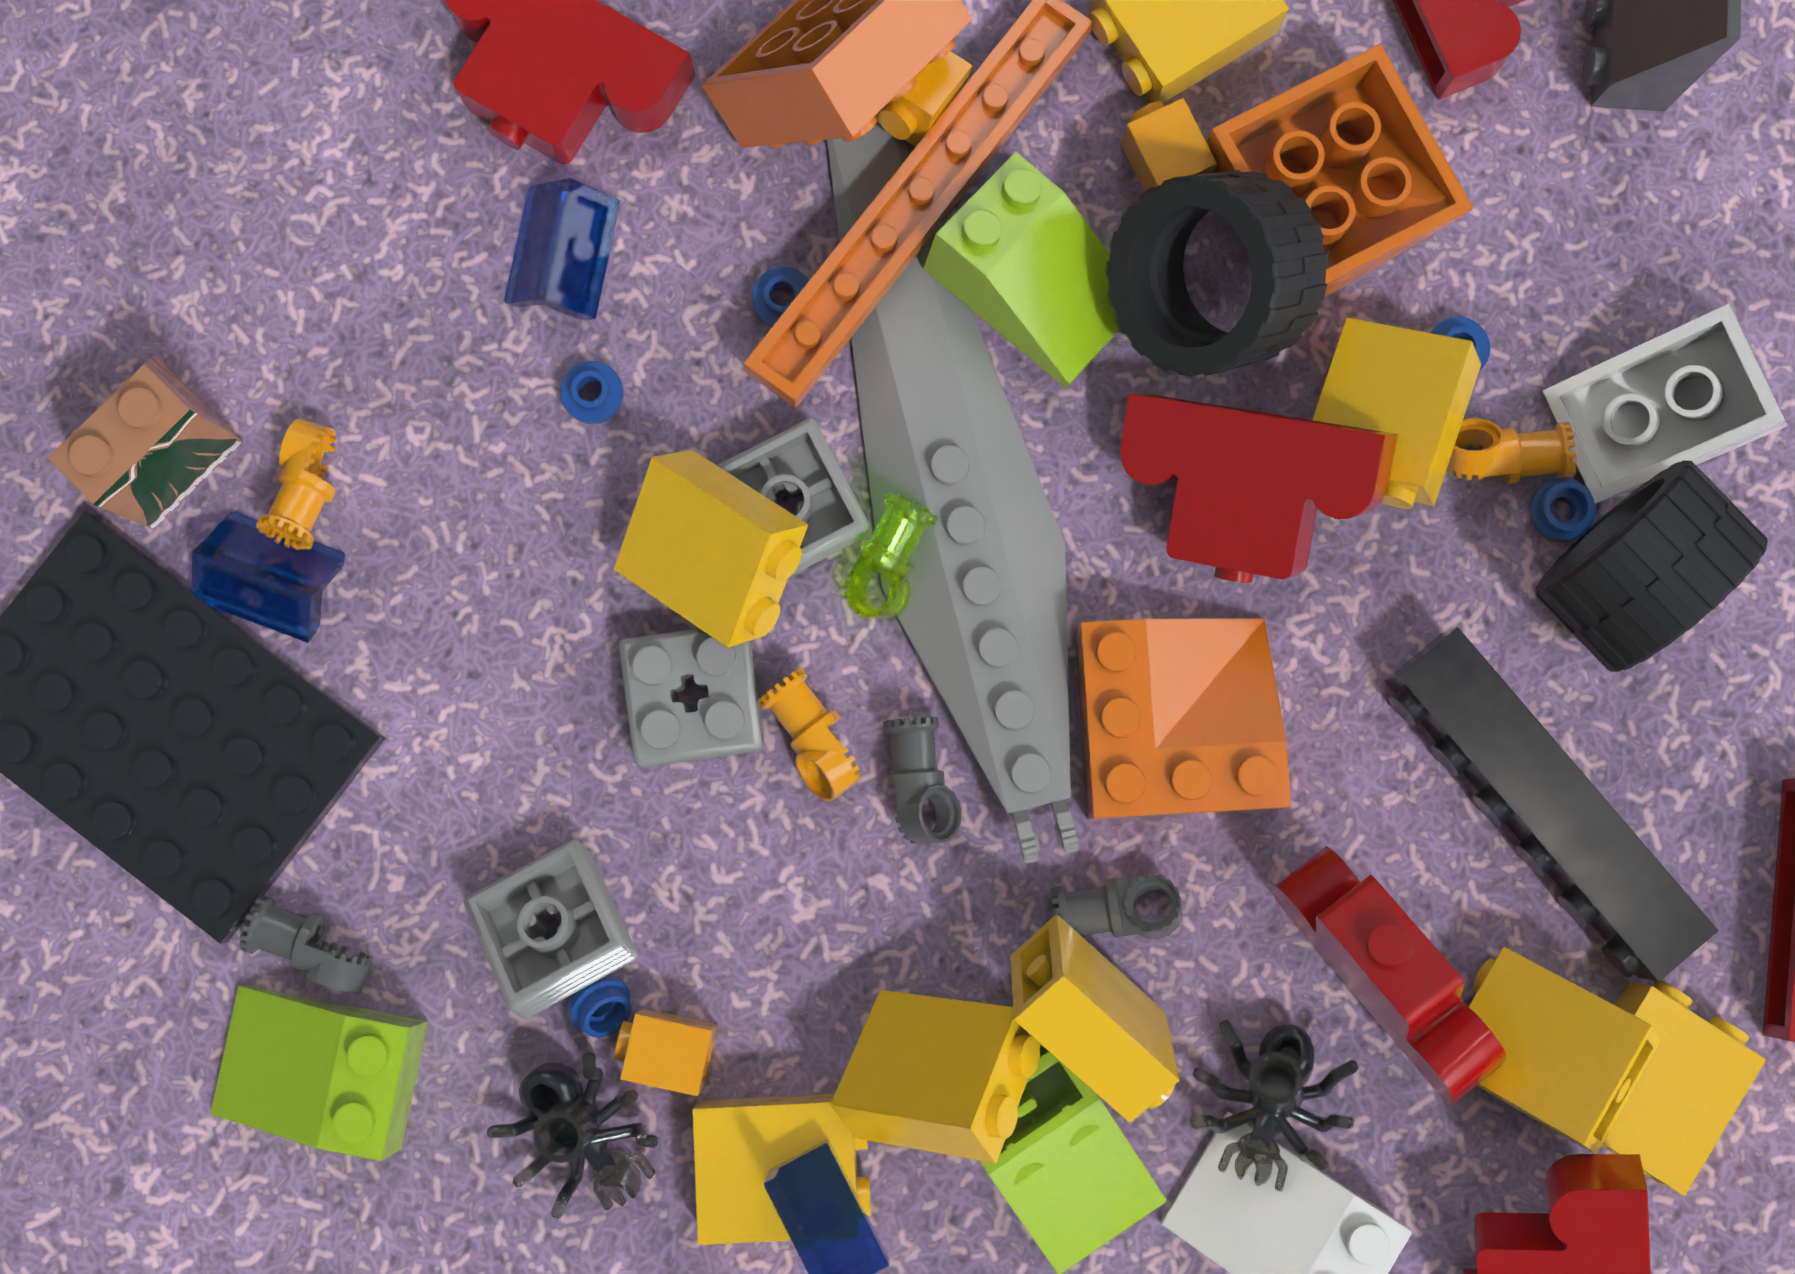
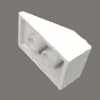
M1729 303L1543 390L1557 423L1569 422V425L1572 426L1574 438L1570 441H1575V447L1569 449L1577 453V457L1573 458L1577 462V467L1593 496L1595 504L1639 488L1655 475L1677 462L1688 460L1697 465L1788 426Z
M1227 1111L1224 1118L1232 1116L1233 1114ZM1244 1124L1222 1134L1214 1132L1160 1222L1161 1225L1231 1274H1388L1412 1234V1231L1396 1218L1315 1166L1301 1161L1296 1154L1272 1140L1269 1151L1262 1139L1255 1140L1249 1144L1253 1127L1249 1124Z

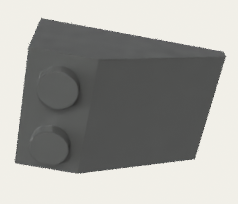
M1587 0L1585 23L1587 26H1594L1593 47H1590L1586 53L1582 78L1584 85H1591V107L1666 111L1740 39L1741 0Z

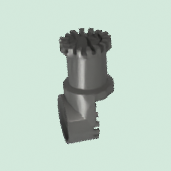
M916 717L912 724H910V718H904V721L903 719L883 721L884 732L890 735L892 773L887 778L888 785L895 786V812H897L895 820L896 823H901V827H898L899 832H904L906 835L903 838L911 840L910 843L919 845L943 843L951 840L958 832L961 824V808L955 793L945 786L944 771L937 769L934 730L939 728L938 717ZM927 798L935 806L934 812L937 814V819L934 822L935 826L931 831L926 828L922 819V806Z
M1147 874L1116 880L1115 878L1105 880L1103 887L1066 893L1061 887L1051 888L1053 908H1056L1053 909L1054 915H1061V918L1081 936L1111 932L1115 938L1140 935L1146 939H1161L1175 931L1182 919V901L1178 888L1173 885L1170 879L1167 880L1160 874L1158 876ZM1150 891L1166 895L1172 904L1169 915L1157 923H1148L1141 920L1134 911L1137 899L1142 894Z
M263 895L257 898L255 906H252L250 909L251 914L247 913L245 918L251 921L250 925L243 924L241 929L244 932L240 934L239 938L241 939L240 950L253 954L259 949L290 959L292 967L305 971L304 977L314 983L343 992L361 993L373 957L370 955L366 956V953L361 952L359 958L356 956L348 958L347 954H345L346 946H342L341 951H337L338 944L331 943L329 945V942H322L326 922L324 915L313 912L306 917L276 907L275 900Z

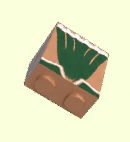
M153 355L47 459L93 505L154 529L243 441L158 356Z

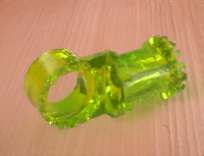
M886 492L883 498L886 508L871 539L862 541L859 547L861 552L852 570L847 575L850 579L845 581L844 585L848 591L844 592L845 598L849 599L847 602L848 607L853 608V612L856 615H861L864 618L892 619L901 614L910 598V582L908 577L914 567L910 559L926 527H934L938 519L935 513L927 507H921V504L918 502L912 507L910 506L912 503L911 499L907 498L904 503L906 498L894 492ZM882 573L889 582L890 593L884 605L874 608L867 597V586L874 575Z

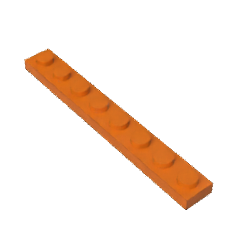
M1032 0L746 359L743 365L744 371L794 408L800 404L1091 33L1092 20L1062 0Z

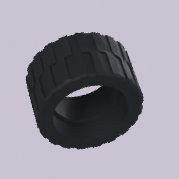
M1237 170L1180 176L1164 180L1157 187H1150L1139 195V200L1133 206L1127 208L1121 217V223L1117 231L1113 233L1109 245L1111 248L1109 261H1106V277H1108L1109 285L1107 294L1122 334L1125 333L1132 342L1131 346L1141 356L1145 355L1149 358L1153 365L1165 371L1173 370L1178 375L1191 377L1200 374L1205 376L1266 361L1278 356L1280 351L1291 348L1302 338L1301 334L1305 329L1313 324L1318 315L1317 309L1321 300H1324L1327 288L1325 278L1326 269H1329L1328 253L1325 254L1322 240L1324 236L1319 223L1316 224L1310 213L1311 208L1303 198L1299 199L1292 192V188L1281 180L1275 181L1268 178L1267 174L1255 171L1241 172ZM1209 211L1224 218L1236 230L1245 245L1251 265L1252 275L1249 300L1242 317L1229 333L1210 324L1197 311L1189 297L1184 280L1183 262L1187 242L1197 223Z
M1682 460L1645 482L1597 521L1543 575L1541 581L1536 586L1535 595L1610 672H1620L1649 659L1690 630L1710 611L1714 610L1745 580V577L1760 562V558L1766 552L1768 539L1692 461Z

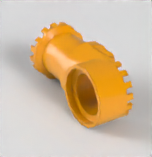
M299 418L291 423L285 433L279 453L281 472L278 476V482L281 484V487L269 513L259 516L256 522L258 531L266 534L265 536L268 538H274L276 535L274 541L278 544L281 539H285L284 546L289 548L292 546L296 550H304L305 548L309 550L313 545L314 537L311 531L323 505L331 503L336 495V490L333 486L322 480L325 477V473L321 472L322 469L326 471L329 469L328 466L321 464L324 452H335L336 447L331 446V443H337L336 431L333 428Z
M1481 418L1463 419L1447 467L1448 473L1452 475L1455 471L1456 477L1460 479L1462 474L1467 475L1466 480H1472V475H1478V480L1484 477L1503 475L1505 484H1516L1520 481L1521 477L1558 473L1561 479L1571 478L1575 475V467L1577 466V462L1573 458L1577 457L1576 451H1569V448L1575 447V441H1570L1574 438L1572 426L1569 425V422L1555 425L1553 430L1516 433L1514 428L1501 429L1499 425ZM1468 444H1473V448H1478L1479 444L1483 445V450H1465L1459 447L1466 448Z
M800 668L782 679V686L777 683L774 686L776 690L772 688L757 701V704L762 710L770 709L793 738L790 746L797 754L795 760L796 767L806 786L821 800L831 802L859 781L860 772L857 771L859 767L857 764L851 765L855 758L853 755L848 758L845 756V753L849 750L846 746L843 748L842 742L837 740L829 730L840 720L841 716L836 710L828 711L806 684L805 680L808 675L803 668Z

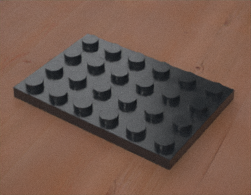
M87 512L82 513L0 616V773L220 944L229 942L246 920L247 913H251L250 909L252 906H255L257 898L267 893L386 739L106 524Z

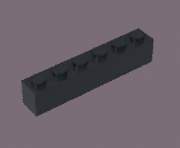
M1458 627L1441 633L1385 680V683L1394 692L1389 697V701L1396 712L1410 725L1416 726L1420 723L1436 741L1431 746V750L1437 760L1451 774L1458 776L1463 773L1478 791L1473 796V800L1481 812L1498 826H1501L1504 822L1521 841L1515 848L1522 860L1538 875L1544 876L1548 873L1563 890V893L1558 897L1563 908L1582 926L1586 927L1590 923L1607 942L1601 947L1604 956L1620 973L1626 977H1631L1634 974L1638 978L1660 982L1719 931Z

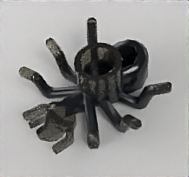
M1224 1020L1220 1022L1219 1029L1230 1047L1235 1064L1249 1081V1091L1228 1087L1221 1083L1216 1075L1200 1067L1195 1068L1192 1075L1195 1080L1209 1086L1218 1098L1252 1104L1253 1108L1223 1119H1217L1211 1115L1193 1116L1190 1119V1124L1195 1130L1209 1128L1219 1134L1226 1133L1251 1121L1254 1127L1252 1132L1240 1137L1239 1141L1225 1147L1218 1164V1170L1225 1172L1232 1156L1240 1152L1235 1160V1173L1238 1179L1242 1180L1247 1169L1254 1163L1256 1169L1254 1183L1260 1186L1271 1178L1274 1163L1278 1168L1275 1190L1282 1192L1288 1172V1165L1281 1157L1280 1149L1273 1139L1274 1134L1281 1131L1301 1161L1311 1163L1319 1171L1324 1172L1329 1168L1328 1161L1317 1150L1309 1149L1286 1118L1291 1117L1320 1132H1327L1335 1127L1343 1129L1353 1128L1354 1119L1351 1116L1332 1114L1327 1117H1320L1300 1107L1303 1100L1328 1095L1338 1082L1356 1073L1359 1069L1357 1062L1349 1060L1332 1069L1321 1082L1303 1087L1314 1069V1047L1310 1036L1303 1029L1290 1024L1274 1027L1265 1035L1260 1045L1259 1057L1251 1065L1245 1054L1242 1042L1230 1021Z
M587 1052L583 1056L582 1073L584 1078L588 1079L584 1094L582 1081L576 1070L562 1063H544L531 1071L523 1079L519 1088L520 1101L531 1116L516 1123L492 1125L487 1129V1136L489 1138L515 1137L533 1130L534 1143L540 1155L513 1178L512 1183L516 1187L525 1185L551 1161L564 1163L573 1160L569 1177L558 1193L551 1210L552 1217L557 1219L563 1216L570 1198L583 1178L585 1158L593 1167V1190L606 1211L613 1206L611 1198L621 1207L625 1205L626 1199L621 1192V1188L631 1198H635L640 1192V1171L633 1163L640 1167L648 1179H651L656 1173L648 1159L641 1152L628 1153L619 1147L607 1148L608 1142L635 1137L636 1143L639 1146L655 1148L658 1145V1137L648 1134L646 1125L642 1123L600 1130L601 1125L623 1107H628L638 1099L639 1094L634 1089L623 1091L599 1110L595 1100L602 1082L603 1071L601 1068L596 1067V1056L591 1052Z

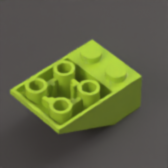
M1041 1045L1038 1068L1034 1075L1028 1078L1017 1107V1123L1012 1135L1005 1139L996 1164L980 1161V1163L1058 1274H1062L1160 1207L1167 1200L1097 1093Z

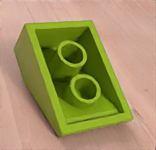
M1017 152L935 234L923 269L1065 389L1070 386L1120 331L1116 322L1117 317L1113 306H1110L1107 294L1109 285L1108 277H1106V261H1109L1110 253L1065 192Z
M238 985L210 1114L316 1149L383 1161L402 1149L428 1021Z

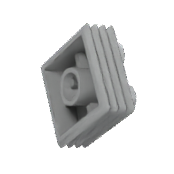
M808 418L717 465L776 504L775 495L785 490L791 498L800 495L804 498V500L796 505L798 511L796 517L809 525L800 546L802 550L801 561L793 574L862 540L870 534L869 522L818 424L812 418Z
M699 628L627 638L620 641L619 649L633 758L636 765L652 767L763 750L764 737L760 707L757 704L758 693L751 641L727 648ZM694 678L695 683L699 687L708 688L709 692L707 698L698 700V711L690 713L686 704L676 702V692L685 690V681Z
M577 839L559 846L464 899V906L507 1007L525 1019L633 962L638 956L591 852ZM555 917L561 924L557 927V933L547 940L543 937L548 932L546 922Z

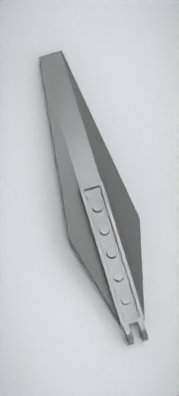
M878 122L868 133L856 140L845 142L842 138L827 139L839 242L909 156L904 140L897 139L888 134ZM937 228L851 337L881 585L891 608L993 788L1006 815H1012L1025 864L1039 861L1040 851L1036 831L1032 829L1028 810L1051 805L1058 844L1062 847L1065 854L1079 850L1074 822L1067 800L1071 798L1065 542L972 310L923 269L935 234L939 231V228Z

